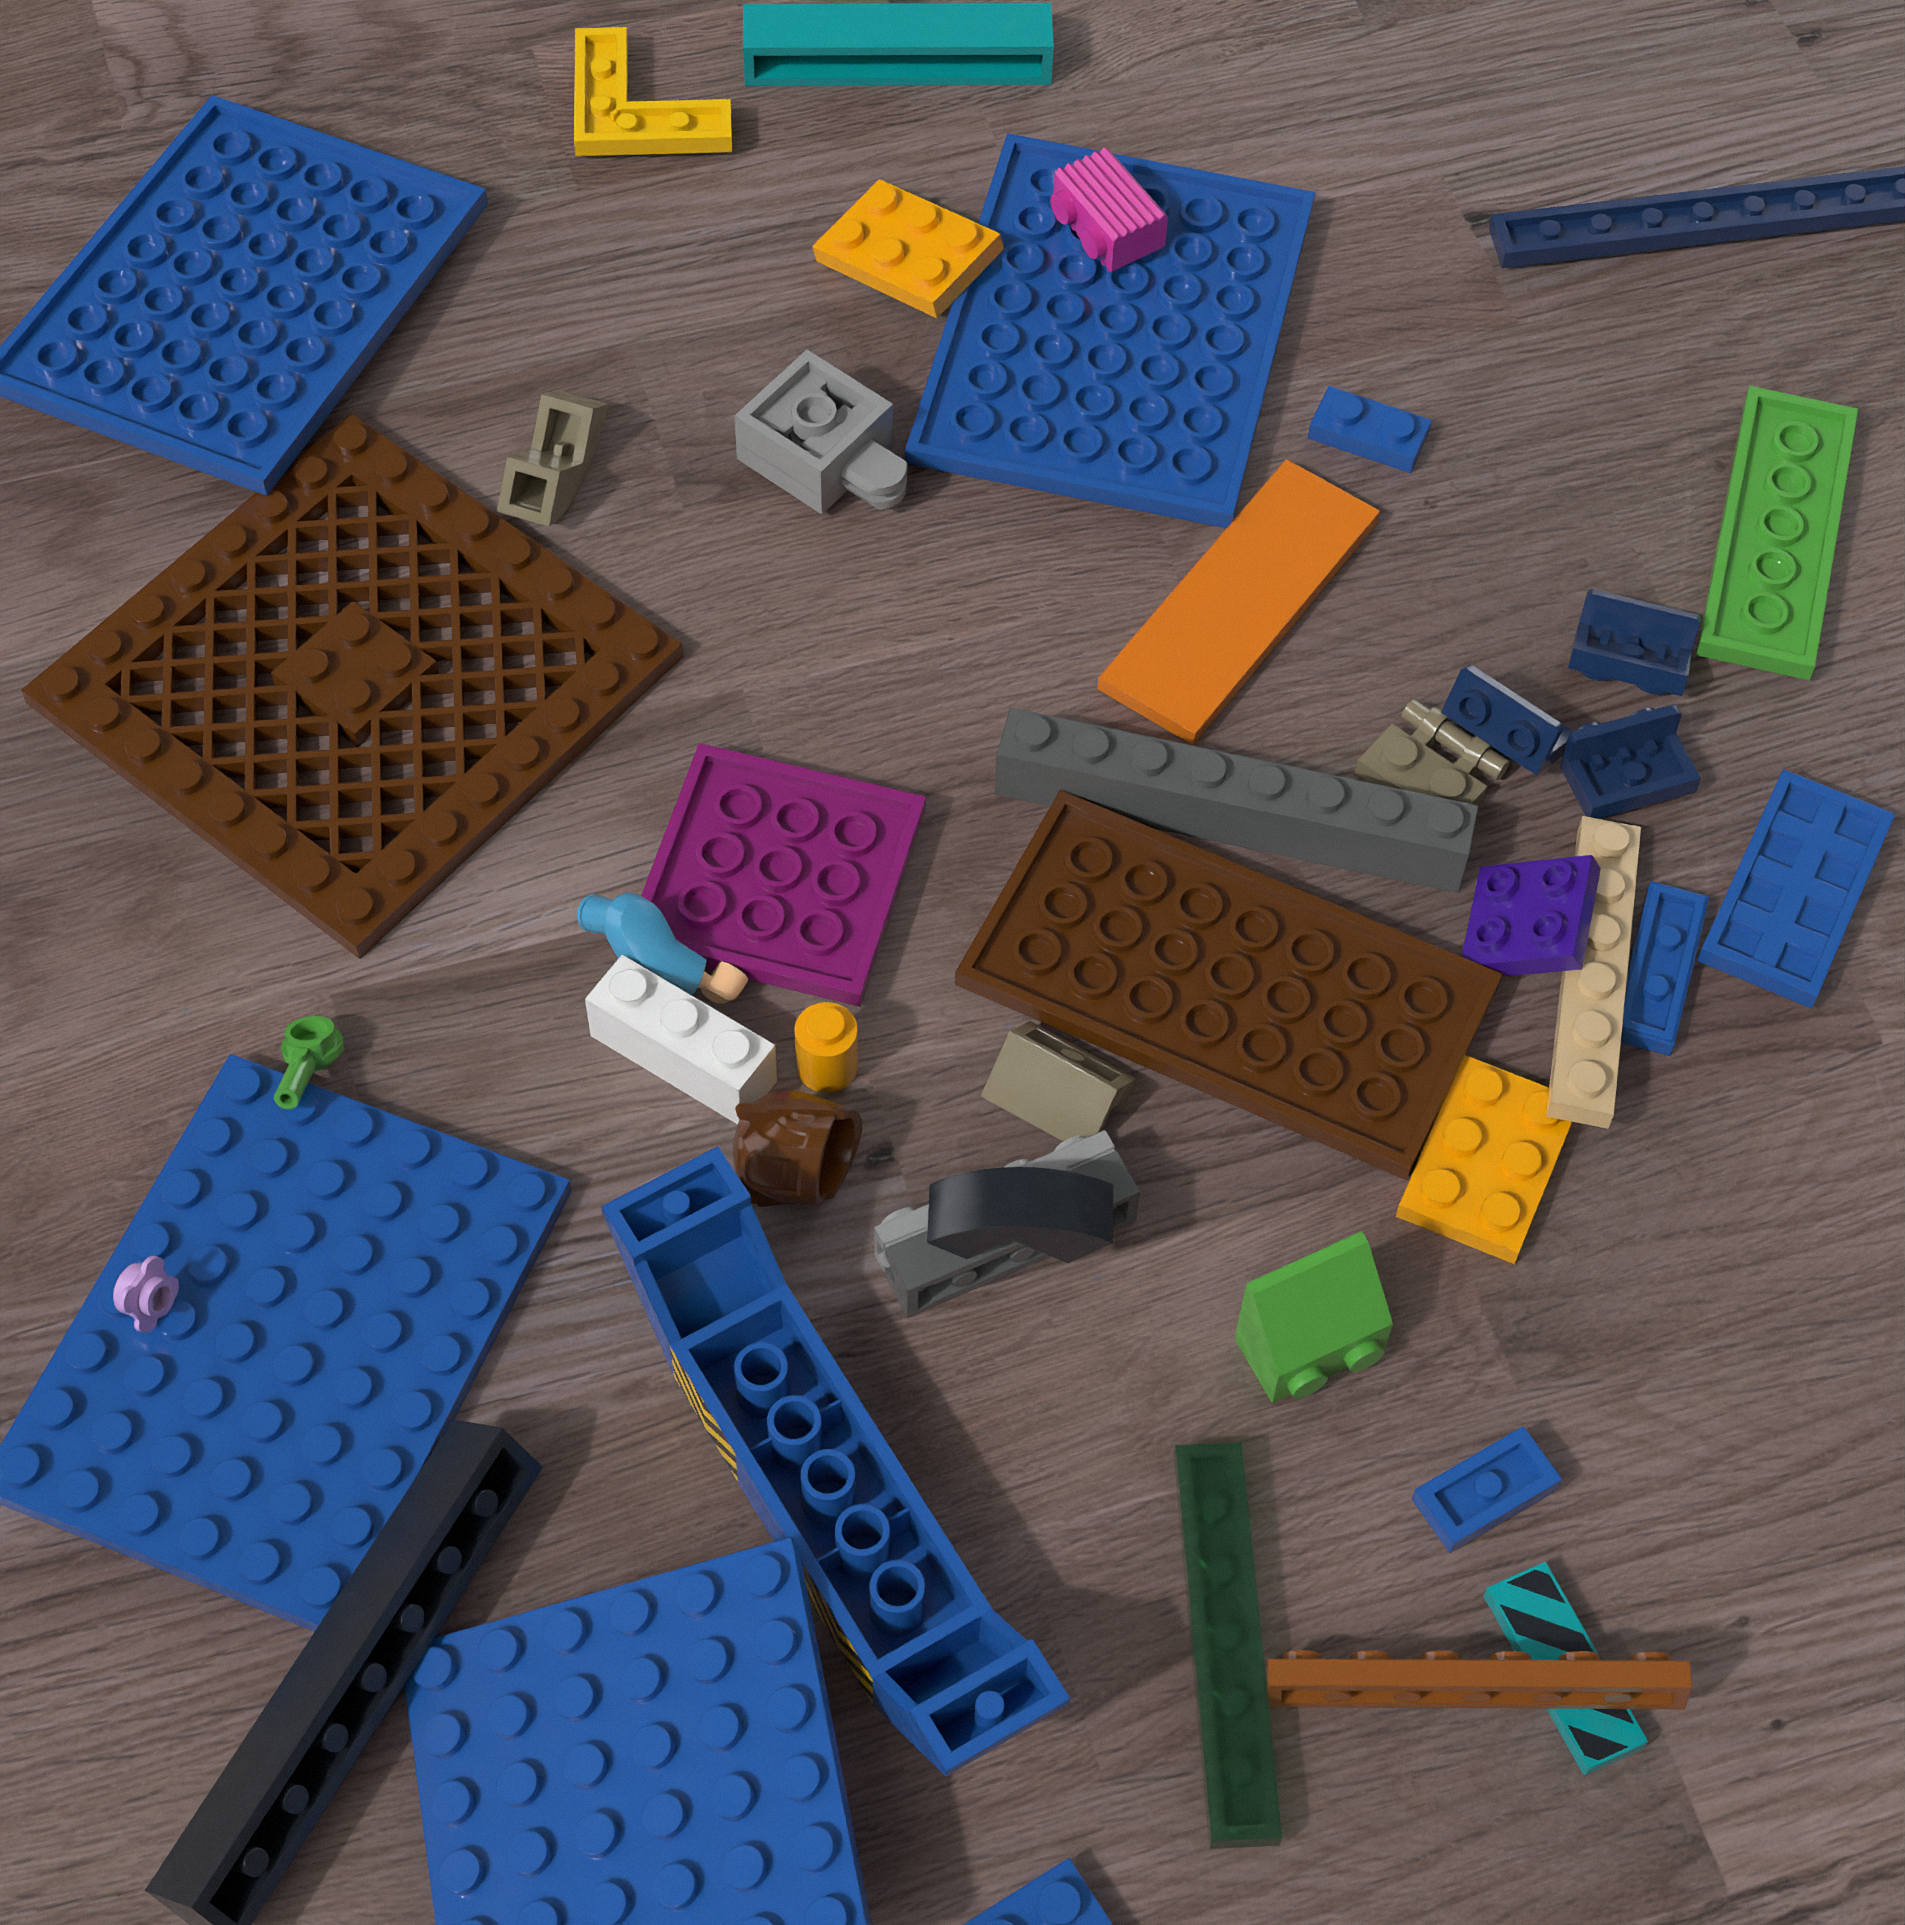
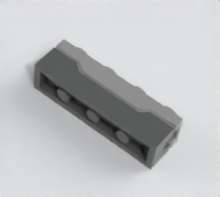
M1106 1130L1087 1138L1084 1135L1071 1137L1060 1143L1052 1153L1033 1161L1028 1159L1016 1160L1005 1166L1039 1167L1071 1171L1114 1184L1113 1230L1136 1221L1140 1191L1119 1153L1114 1150L1115 1146ZM929 1204L916 1210L912 1207L899 1209L888 1215L880 1225L874 1227L875 1257L882 1271L885 1272V1277L907 1318L1052 1257L1011 1239L968 1259L927 1243Z

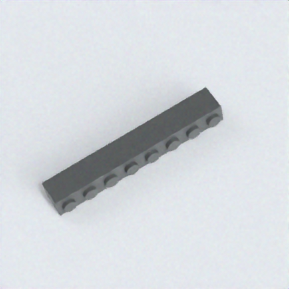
M1011 707L996 754L994 795L1051 806L1058 792L1062 790L1154 829L1458 893L1478 811V805Z

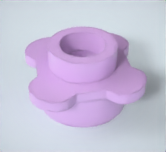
M150 1256L143 1263L129 1265L120 1274L113 1293L114 1305L118 1311L135 1319L134 1328L137 1331L148 1333L156 1326L157 1319L164 1316L172 1307L174 1299L178 1294L179 1282L177 1278L168 1276L164 1271V1260L162 1258Z

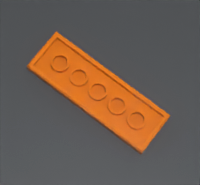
M1286 459L1098 677L1097 689L1184 741L1194 745L1378 524L1380 510Z

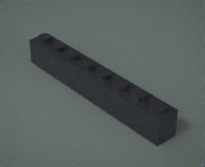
M453 1420L150 1881L145 1891L189 1925H252L542 1470L543 1466L503 1428Z

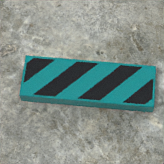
M1546 1562L1486 1588L1483 1597L1513 1651L1525 1652L1531 1656V1660H1559L1562 1654L1574 1651H1588L1598 1654ZM1546 1709L1584 1777L1643 1750L1648 1743L1646 1736L1630 1709Z

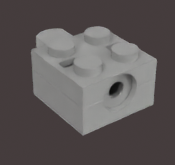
M807 349L734 415L737 459L820 514L828 510L848 490L879 510L895 506L906 495L907 462L890 451L893 448V404Z

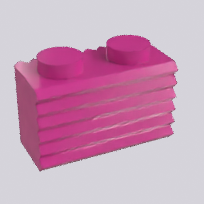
M1103 147L1100 152L1094 151L1091 156L1086 155L1082 161L1077 159L1073 165L1068 163L1064 169L1059 167L1054 173L1053 194L1050 198L1054 215L1060 223L1071 225L1072 230L1077 232L1087 255L1092 259L1100 258L1102 265H1106L1108 272H1112L1165 247L1168 216L1108 148Z

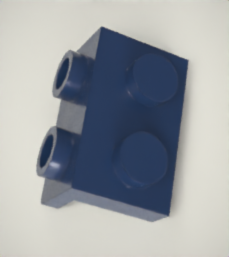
M1590 589L1587 592L1574 637L1568 668L1580 671L1584 676L1597 681L1614 679L1637 685L1639 689L1650 694L1664 695L1671 693L1682 696L1689 674L1691 653L1700 625V616L1666 606Z
M1467 665L1460 670L1441 711L1442 714L1536 776L1563 756L1568 736L1573 732L1473 665Z
M1676 704L1657 709L1643 708L1628 717L1602 724L1599 722L1588 723L1569 734L1560 768L1585 816L1601 819L1697 792L1701 778L1676 734L1682 716Z

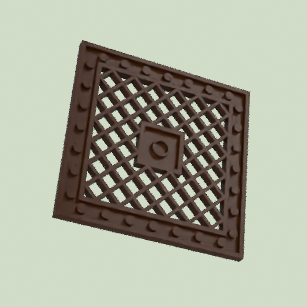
M350 413L293 461L268 496L256 492L21 691L26 704L357 958L361 959L683 658L682 643ZM368 506V517L339 519V508ZM379 506L392 515L379 516ZM328 511V519L318 520ZM409 534V546L379 548V536ZM419 534L433 544L419 545ZM369 537V548L339 550V539ZM328 540V551L299 553V542ZM288 546V554H278ZM450 563V575L420 577V565ZM460 563L474 573L460 574ZM409 566L410 578L380 579V568ZM369 569V580L340 582V571ZM328 572V583L299 585L300 573ZM288 574V586L259 588V576ZM247 581V589H237ZM489 592L492 594V604L461 606V594ZM501 592L517 603H502ZM451 595V607L421 609V597ZM410 598V610L380 612V600ZM369 601V612L355 602ZM351 602L340 612V603ZM329 604V616L299 618V606ZM288 606V618L259 620V608ZM247 609V621L218 623V611ZM204 616H206L205 624L195 625ZM543 621L558 632L543 633ZM534 623V634L503 636V624ZM493 625V637L462 639V627ZM452 627V640L422 642V629ZM411 630V642L396 631ZM311 637L299 647V638ZM288 639V651L258 653V641ZM246 642V654L217 656L218 644ZM205 645V657L176 659L178 646ZM164 651L163 660L153 661ZM585 651L592 655V657L587 662L585 658ZM576 652V664L545 666V654ZM535 654V667L504 669V656ZM494 657V670L463 672V659ZM453 660V673H438L436 661ZM271 673L274 686L258 687V674ZM246 675V688L217 690V677ZM204 678V691L176 692V680ZM163 681L162 694L134 695L135 682ZM560 686L546 698V687ZM536 687L537 701L505 702V690ZM120 688L121 696L116 693V691H118ZM495 690V704L464 706V692ZM454 693V707L423 709V695ZM412 699V710H400ZM299 704L315 716L299 717ZM287 705V718L258 720V707ZM246 708V721L216 723L217 710ZM204 711V724L175 726V713ZM162 714V727L146 715ZM521 722L507 735L506 723ZM496 724V738L465 740V726ZM455 727L454 741L424 743V729ZM413 730V744L382 745V732ZM341 735L357 748L341 749ZM329 736V750L299 752V738ZM371 736V747H358ZM287 739V753L258 755V741ZM245 742V756L216 758V744ZM203 745V758L187 746ZM480 759L466 772V760ZM456 761V775L425 777L424 763ZM414 764V778L383 780V766ZM372 767V781L341 783V769ZM329 770L330 784L299 786V772ZM287 773V787L257 789V775ZM245 776V790L228 777ZM440 796L426 809L425 797ZM414 798L415 813L384 815L383 800ZM372 801V816L341 818L342 803ZM330 804V819L299 821L300 806ZM287 808V822L270 809ZM399 834L384 848V835ZM372 836L373 851L342 854V838ZM330 839V854L313 841Z

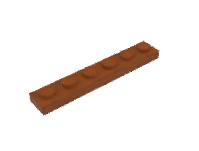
M1293 1650L1283 1653L1281 1659H1267L1268 1707L1685 1710L1692 1690L1690 1661H1672L1669 1654L1654 1651L1633 1654L1629 1657V1660H1601L1599 1654L1588 1651L1568 1652L1562 1654L1559 1660H1531L1529 1654L1520 1651L1497 1652L1490 1655L1489 1660H1461V1655L1452 1651H1430L1421 1654L1420 1659H1392L1391 1654L1377 1650L1355 1652L1350 1656V1659H1323L1322 1655L1315 1651Z

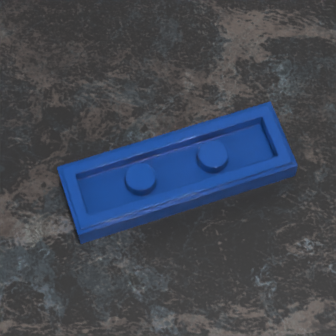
M1650 881L1628 964L1621 1043L1667 1056L1671 1055L1679 1028L1709 896Z

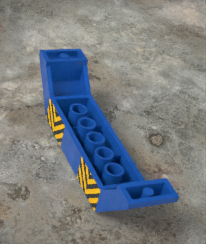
M719 1146L601 1206L604 1219L675 1380L772 1540L775 1542L792 1537L798 1544L809 1601L872 1705L946 1777L1069 1705V1695L1033 1639L1027 1641L991 1608L783 1278L751 1204V1196Z

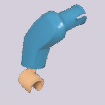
M626 892L615 899L591 894L586 896L577 908V921L580 927L588 932L590 930V933L606 935L618 959L621 955L626 956L691 996L699 987L702 994L711 1002L724 1004L736 999L748 982L747 976L742 971L726 962H720L711 976L704 972L706 959L677 941L661 911L650 900L636 893Z

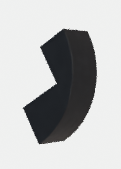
M1039 1167L990 1168L953 1175L930 1184L927 1243L968 1259L1011 1239L1056 1259L1070 1263L1113 1243L1114 1184L1080 1173Z

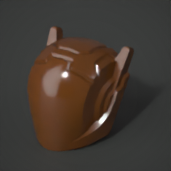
M792 1090L776 1091L766 1094L753 1103H739L736 1105L735 1110L739 1121L733 1142L735 1173L751 1196V1204H758L759 1207L786 1204L820 1206L824 1200L834 1198L852 1165L860 1144L862 1119L857 1111L815 1095Z

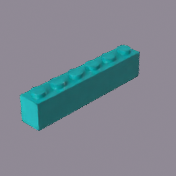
M1051 3L743 4L745 86L1052 85L1054 44Z

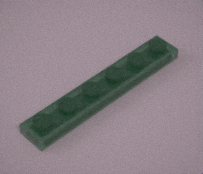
M1242 1442L1175 1445L1174 1466L1209 1849L1280 1846L1282 1831Z

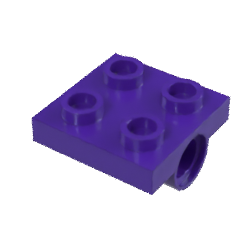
M1592 855L1480 867L1462 957L1503 974L1502 976L1581 970L1583 968L1601 871Z

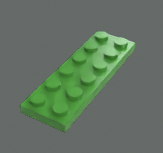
M1749 386L1742 410L1697 645V656L1810 681L1817 659L1858 415L1857 408Z

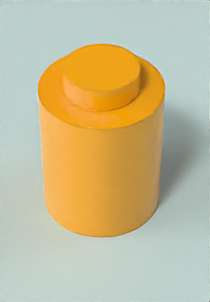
M832 1002L813 1004L802 1011L796 1020V1069L800 1080L808 1088L821 1093L837 1092L847 1087L857 1074V1023L853 1014L839 1004Z

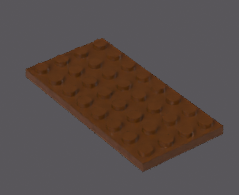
M1060 790L955 972V985L1407 1180L1465 1055H1467L1497 992L1503 974Z

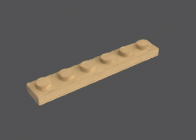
M1582 816L1577 830L1575 856L1592 855L1600 866L1601 871L1583 968L1581 970L1562 971L1546 1117L1608 1129L1614 1116L1641 827Z

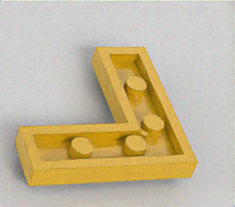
M627 27L575 28L574 146L576 156L732 152L731 99L628 102Z

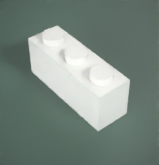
M624 955L619 957L585 998L591 1037L736 1124L739 1121L735 1110L736 1105L739 1103H753L768 1094L777 1082L776 1052L773 1043Z

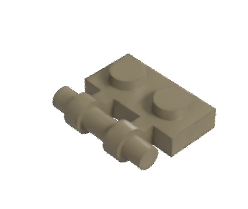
M1412 699L1403 710L1401 718L1415 726L1417 730L1410 736L1394 724H1391L1357 760L1355 774L1368 783L1479 805L1485 797L1487 785L1474 778L1476 773L1482 770L1494 779L1499 780L1508 769L1510 761L1493 750L1494 747L1479 737H1472L1450 722L1451 719L1442 714V710L1437 706L1429 709L1417 700ZM1438 741L1459 755L1460 758L1453 764L1431 748Z

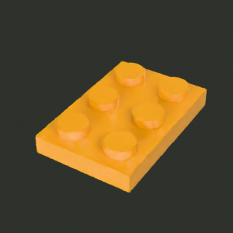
M880 179L812 246L817 262L935 318H938L1004 250L1000 233Z
M1465 1055L1442 1103L1399 1203L1395 1217L1515 1265L1572 1124L1571 1121L1546 1117L1549 1087Z

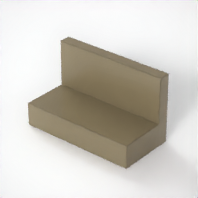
M1029 1021L1009 1031L981 1097L1059 1140L1065 1141L1077 1135H1084L1087 1138L1101 1132L1111 1109L1128 1099L1137 1078Z

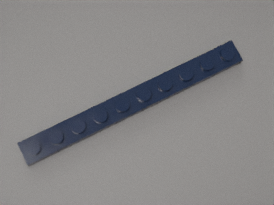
M1905 166L1498 213L1491 216L1489 232L1501 268L1905 221Z

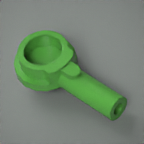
M303 1017L290 1023L285 1029V1039L281 1044V1053L285 1062L289 1065L274 1094L275 1103L283 1109H294L298 1105L313 1072L331 1065L333 1060L337 1059L344 1051L342 1034L339 1030L335 1029L334 1023L326 1017Z

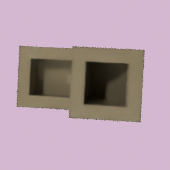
M558 389L541 394L531 449L507 457L497 512L545 526H551L558 521L573 502L589 470L602 432L608 404Z

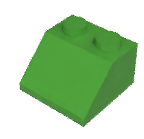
M1363 1232L1356 1233L1246 1283L1234 1339L1272 1403L1289 1395H1292L1294 1399L1307 1397L1323 1387L1328 1377L1347 1368L1352 1373L1365 1370L1383 1357L1393 1322L1370 1245Z

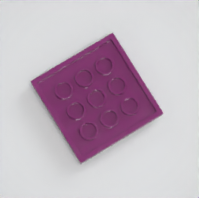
M698 743L641 896L650 900L661 911L677 941L706 959L705 969L714 971L720 962H726L742 971L748 980L861 1007L926 811V797Z

